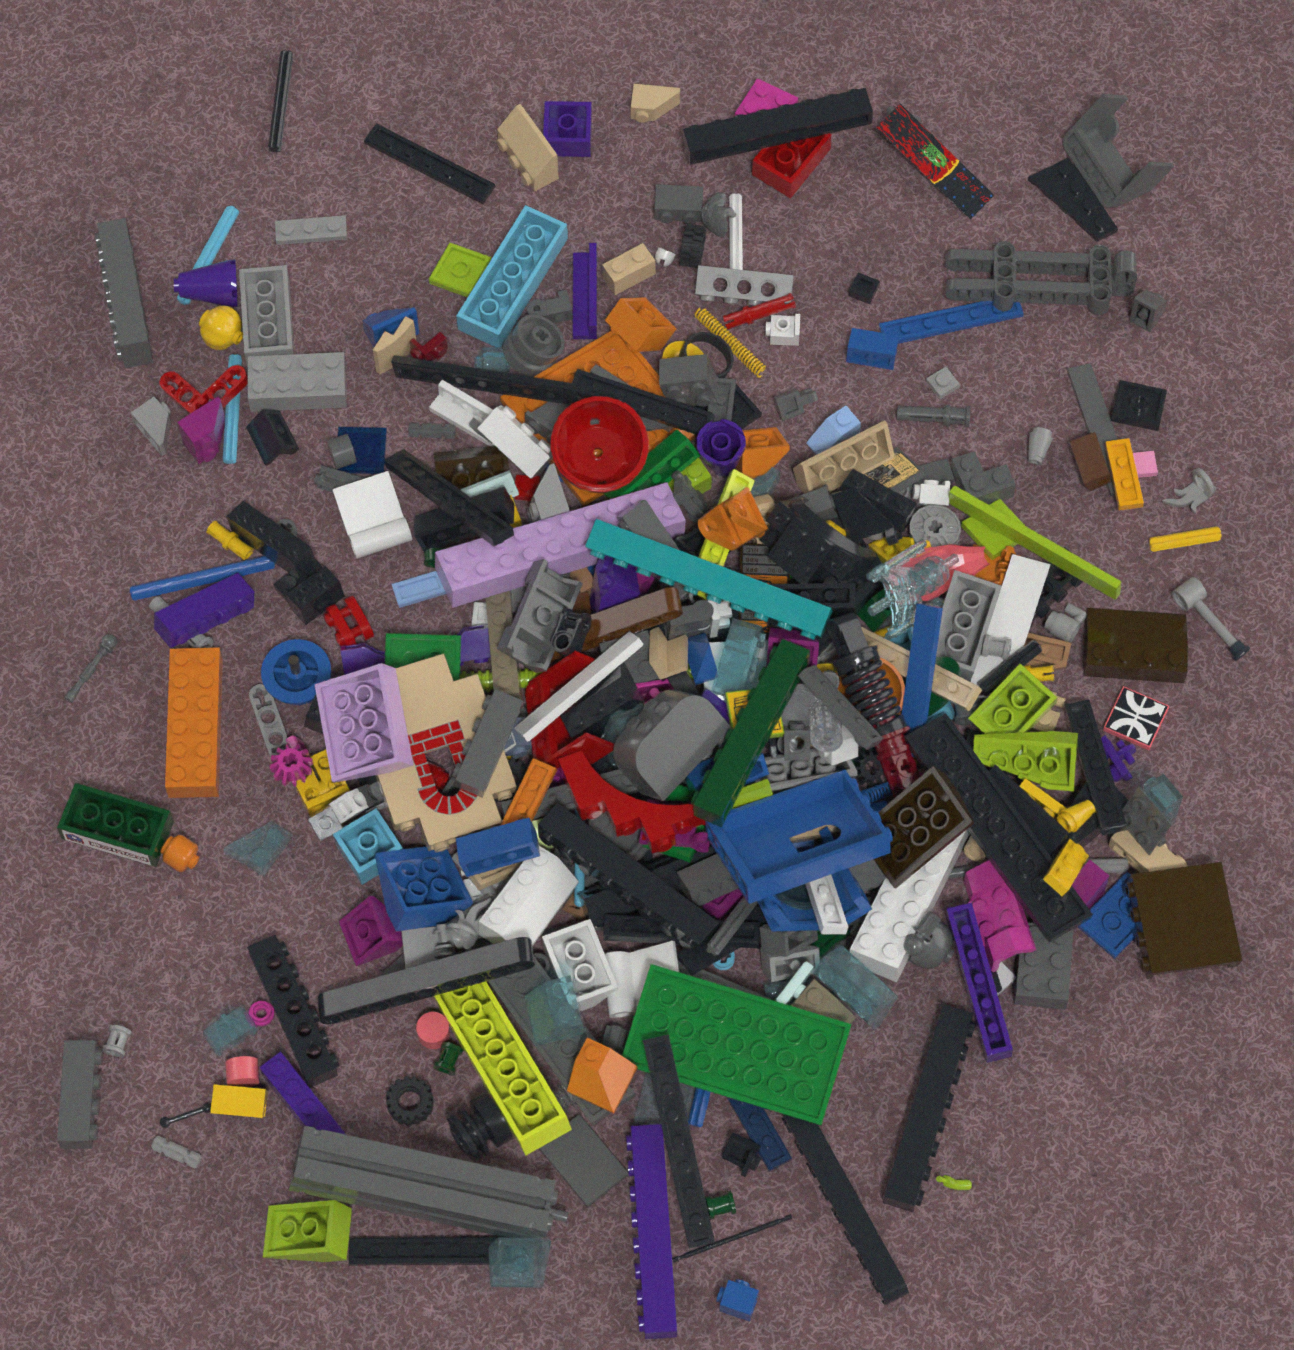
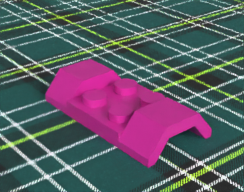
M986 861L967 871L963 882L970 901L968 903L973 905L991 971H997L1000 962L1015 954L1036 951L1023 906L992 863Z

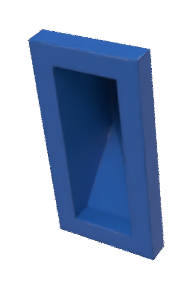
M706 633L688 638V663L695 685L719 678Z

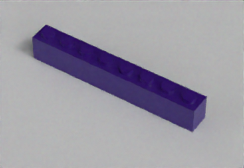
M661 1124L631 1126V1135H626L627 1151L633 1152V1160H628L629 1176H634L635 1186H630V1201L636 1202V1211L631 1212L632 1228L638 1227V1237H633L634 1254L639 1253L640 1263H635L636 1280L641 1279L642 1289H636L637 1306L643 1305V1315L638 1316L639 1332H645V1339L677 1337L663 1129Z

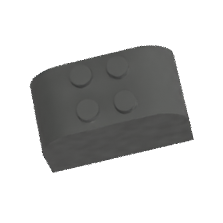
M678 690L663 691L654 699L649 700L644 705V710L627 723V728L619 735L614 745V760L622 773L641 794L662 801L673 792L727 734L729 729L732 728L707 699Z

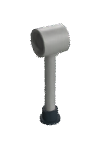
M1191 577L1172 591L1174 601L1182 610L1188 611L1195 607L1230 647L1229 651L1234 655L1233 659L1235 661L1250 650V647L1245 646L1241 640L1237 641L1203 603L1202 600L1207 597V592L1198 579Z

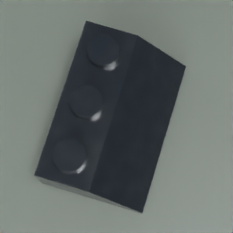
M623 662L563 712L560 717L570 737L577 739L585 733L595 735L645 701L626 664Z

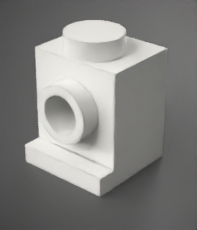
M795 314V316L771 315V322H766V336H770V344L799 346L800 314Z
M924 480V484H914L912 497L916 499L917 505L920 506L941 505L947 507L949 506L950 481H944L941 485L936 480Z

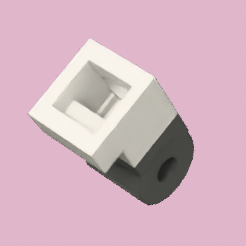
M366 784L343 794L329 805L340 824L379 801L371 792L370 786Z

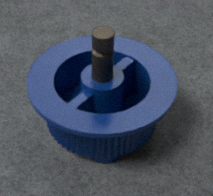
M301 639L288 640L276 645L266 655L261 667V678L267 692L278 701L296 706L312 702L316 695L315 684L330 680L331 677L330 661L324 650L313 642Z

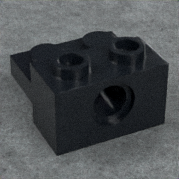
M317 560V565L301 580L288 573L273 584L275 590L290 605L291 610L305 625L325 612V608L336 604L345 597L340 581L326 566L322 567Z

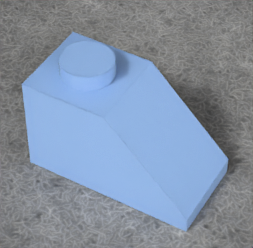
M844 406L826 418L806 444L817 455L859 434L861 422L847 406Z

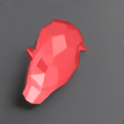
M949 544L923 548L907 558L902 554L897 555L895 564L889 567L885 587L902 602L929 601L948 590L954 570L974 576L990 563L984 558L985 547Z

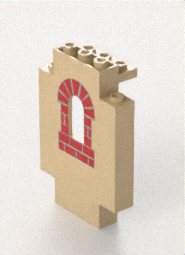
M444 654L396 668L414 766L391 773L376 775L394 831L399 829L401 832L415 828V824L419 823L423 846L427 847L428 851L435 850V852H441L448 849L450 844L456 843V838L500 826L502 821L494 799L497 798L498 801H503L513 796L512 793L516 791V784L503 750L483 798L462 789L454 796L447 797L440 794L435 786L425 754L449 747L455 767L457 763H463L466 755H463L462 752L467 740L473 741L476 734L472 732L474 724L478 717L483 718L486 711L482 709L486 699L478 674L453 681Z

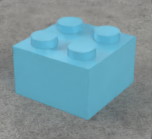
M377 808L333 834L337 848L362 885L379 875L375 859L376 853L403 850Z

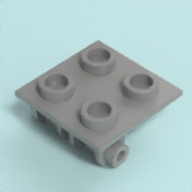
M447 924L401 931L405 969L455 955L452 936L446 931Z

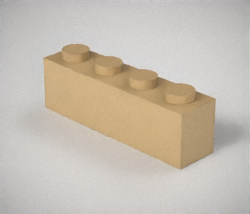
M1128 830L1117 832L1110 839L1109 847L1121 858H1126L1128 864L1139 873L1187 866L1186 861L1181 856L1174 855L1168 850L1166 844L1161 847L1156 846L1151 855H1148Z

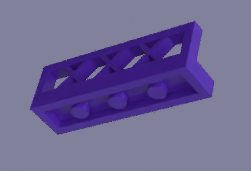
M589 243V253H573V339H597L596 243Z

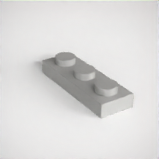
M346 215L275 221L276 244L347 240Z

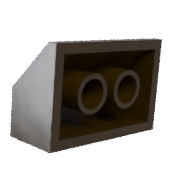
M496 446L434 453L435 471L460 490L509 471L508 457Z

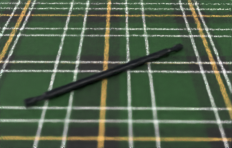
M791 1214L787 1215L784 1218L773 1220L719 1240L716 1243L689 1251L681 1256L673 1257V1263L778 1225L783 1221H789L792 1219Z

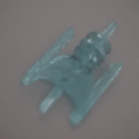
M922 539L885 563L879 564L866 574L868 580L872 582L880 580L885 588L886 597L868 607V613L871 616H875L890 606L892 610V626L887 628L888 632L885 634L887 640L897 638L914 625L916 606L922 603L921 596L931 594L948 581L950 577L949 568L959 562L957 554H952L944 560L938 556H930L912 567H900L910 561V557L914 558L916 554H921L925 551L924 547L927 546V542ZM936 597L931 603H926V605L943 607L944 600Z

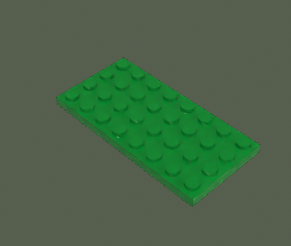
M650 964L622 1056L638 1067V1071L650 1074L643 1040L669 1034L681 1084L822 1126L852 1024Z

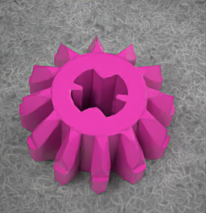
M288 743L285 750L278 747L276 750L278 755H271L270 758L273 763L270 765V771L274 773V779L276 781L282 780V785L284 786L292 782V785L296 787L297 780L305 783V775L312 774L310 766L313 765V760L311 757H308L309 751L307 749L301 750L299 744L293 749Z

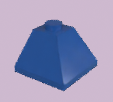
M415 307L385 310L380 313H373L362 320L364 332L373 348L385 331L394 335L405 317L414 320L416 335L420 334Z

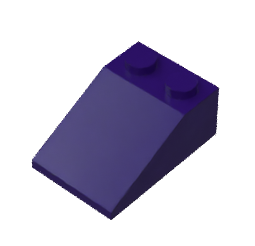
M607 556L604 557V560H598L589 599L591 615L634 600L640 595L636 567L628 565L627 569L613 564L614 559Z

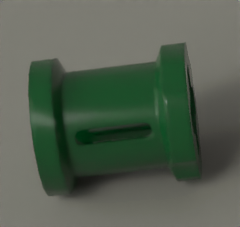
M443 1042L438 1062H434L433 1068L438 1072L453 1076L456 1072L455 1065L458 1057L462 1055L464 1050L453 1043Z
M731 1190L727 1191L725 1195L712 1198L709 1195L705 1196L710 1220L714 1219L717 1215L731 1212L732 1215L736 1214Z

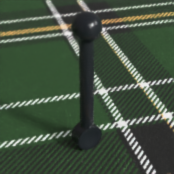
M205 1103L201 1108L172 1118L163 1117L160 1119V1125L163 1128H167L171 1123L202 1112L210 1113L211 1104Z

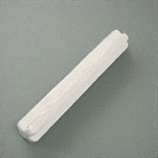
M732 193L729 196V207L737 215L734 218L729 216L730 269L743 270L742 196L739 193Z

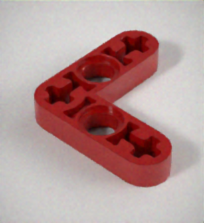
M240 365L231 366L202 394L176 372H166L160 378L159 383L165 394L188 414H191L207 404L209 399L211 401L215 399L214 394L221 389L226 391L225 395L220 398L224 408L248 384V374ZM235 375L241 376L239 380L233 379ZM169 381L173 383L175 382L178 387L177 391L173 386L168 385L167 383ZM185 393H193L191 400L187 402L181 401Z

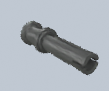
M946 404L944 408L898 405L897 421L942 422L945 426L960 424L969 427L971 406L958 408Z

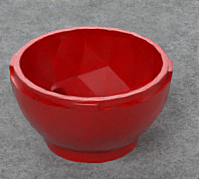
M593 396L571 404L557 418L551 435V452L560 474L578 489L591 493H608L628 485L640 473L648 455L649 438L640 416L627 403L610 397ZM591 420H598L599 424L591 425L590 422ZM594 450H601L602 456L596 457L593 453Z

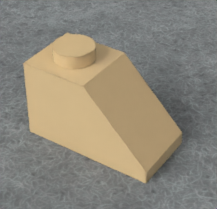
M634 84L631 101V119L641 123L655 121L680 104V88Z

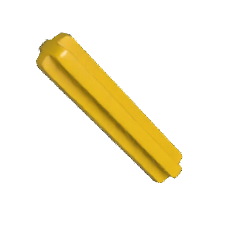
M1216 526L1149 538V548L1152 552L1215 542L1221 540V530Z

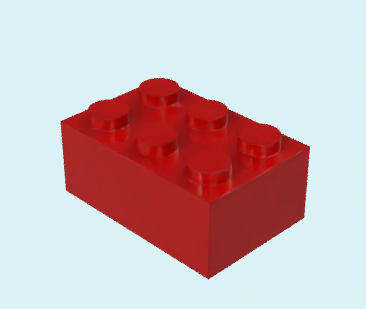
M829 133L761 149L753 159L752 175L791 199L831 150L832 134Z

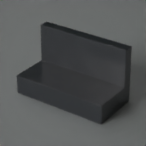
M262 409L246 426L265 466L271 464L280 454L292 455L299 450L279 410Z

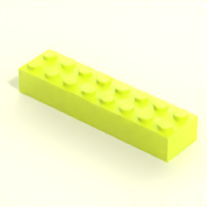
M487 982L432 996L525 1156L572 1130L565 1112Z

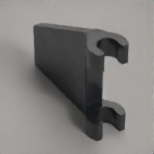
M855 486L831 494L847 535L856 544L867 548L863 538L885 532L889 546L899 543L898 540L902 539V534L898 527Z

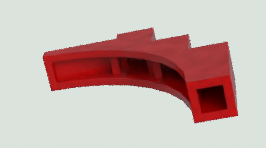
M582 750L558 759L560 772L581 820L595 819L606 812L617 837L631 835L641 828L652 854L658 851L665 852L676 845L675 835L686 834L692 828L705 825V820L694 816L693 805L654 804L635 799L618 791L603 780L592 768Z

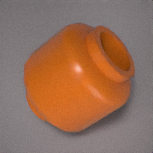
M181 834L175 837L170 836L160 851L163 854V862L178 872H184L187 868L192 870L200 859L197 855L198 845Z

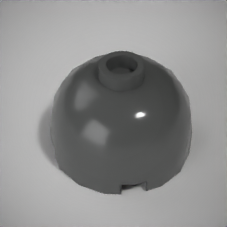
M940 921L930 936L931 940L929 941L925 938L923 941V952L917 956L910 955L908 961L923 969L936 968L943 961L948 963L955 951L951 948L953 936L949 927Z

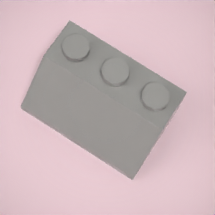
M555 464L549 465L529 504L528 511H526L529 523L569 512Z

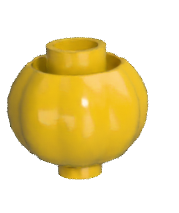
M217 306L212 310H206L200 318V334L204 343L211 349L225 350L233 344L238 345L242 341V321L239 314L233 308Z

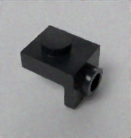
M733 1132L728 1140L722 1159L743 1168L741 1176L746 1177L751 1170L756 1171L762 1157L758 1156L761 1146Z

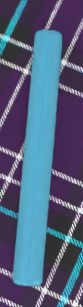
M234 206L226 207L193 269L212 264L239 214V210ZM177 296V300L183 305H189L192 301L191 299Z
M230 355L228 368L234 365L242 366L241 355ZM237 375L233 377V379L237 380L241 378V376ZM240 392L226 405L223 462L226 464L236 463Z

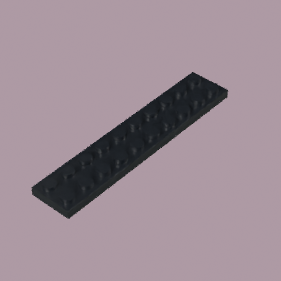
M946 713L904 736L905 742L910 746L911 753L925 772L934 766L946 774L953 783L974 821V824L967 830L1049 943L1091 919L1093 914L1072 885L1069 891L1061 896L1043 880L1053 863V859Z

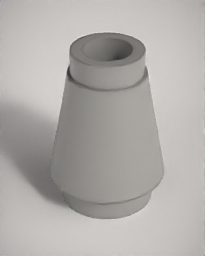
M1034 427L1032 432L1029 433V463L1042 464L1053 440L1050 430Z

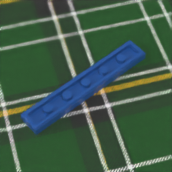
M980 301L879 323V329L881 333L898 335V344L1019 318L1023 317L1024 313L1019 302H1015L1010 310L1002 312L993 306L992 301Z
M917 604L902 707V714L910 730L904 736L927 724L943 611L941 607L926 604Z

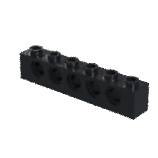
M273 935L248 946L250 958L308 1087L312 1088L338 1076L336 1068L340 1066L335 1053L329 1054L326 1045L330 1044L324 1029L319 1031L316 1023L319 1022V1018L314 1007L309 1009L306 1000H309V996L304 985L298 986L296 978L299 977L294 963L288 964L286 956L289 955L284 941L279 942L276 935ZM274 962L281 964L276 970L268 968ZM284 984L291 986L287 992H280L278 990ZM297 1006L301 1008L297 1014L288 1013L292 1007ZM302 1029L311 1030V1033L306 1037L298 1035ZM313 1051L322 1053L317 1059L308 1058L309 1054Z

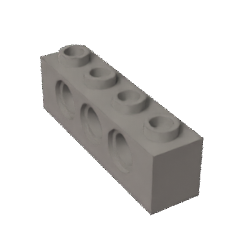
M698 265L695 294L700 295V300L714 301L715 297L724 298V303L738 304L739 299L748 300L747 305L755 306L762 302L788 295L789 293L792 294L794 275ZM718 279H725L727 281V288L723 292H718L714 288V283ZM742 281H748L751 284V290L747 294H741L738 291V285ZM767 283L775 287V292L770 297L764 296L761 292L763 285Z

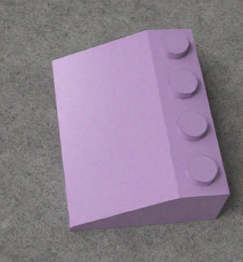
M381 663L315 684L332 782L391 773L414 766L396 668Z

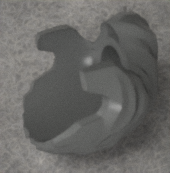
M718 192L711 196L701 212L702 221L710 232L719 237H724L728 231L726 218L728 216L734 218L737 215L731 207L724 205L728 199L723 192Z

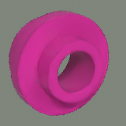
M257 1001L249 1008L248 1015L254 1025L266 1026L274 1019L275 1012L269 1002ZM260 1010L266 1011V1016L259 1018L257 1013Z

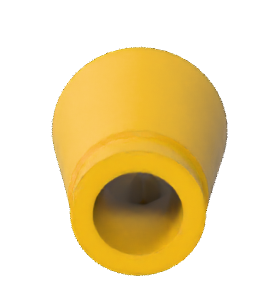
M1085 800L1061 810L1060 815L1057 816V822L1069 833L1076 832L1095 813V807L1091 801Z

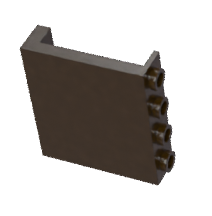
M1222 862L1136 873L1129 877L1127 883H1125V892L1127 898H1131L1130 917L1132 923L1136 922L1135 942L1138 948L1141 947L1140 967L1143 973L1146 972L1147 980L1151 979L1154 975L1223 965H1227V968L1237 967L1243 961Z

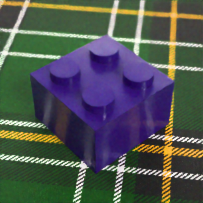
M545 101L543 136L557 156L591 157L592 102Z

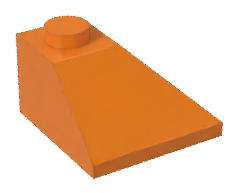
M777 427L742 430L746 440V447L736 469L751 479L757 478L760 475H766L790 450V445Z
M587 1038L575 1060L567 1092L614 1114L638 1067L611 1048Z

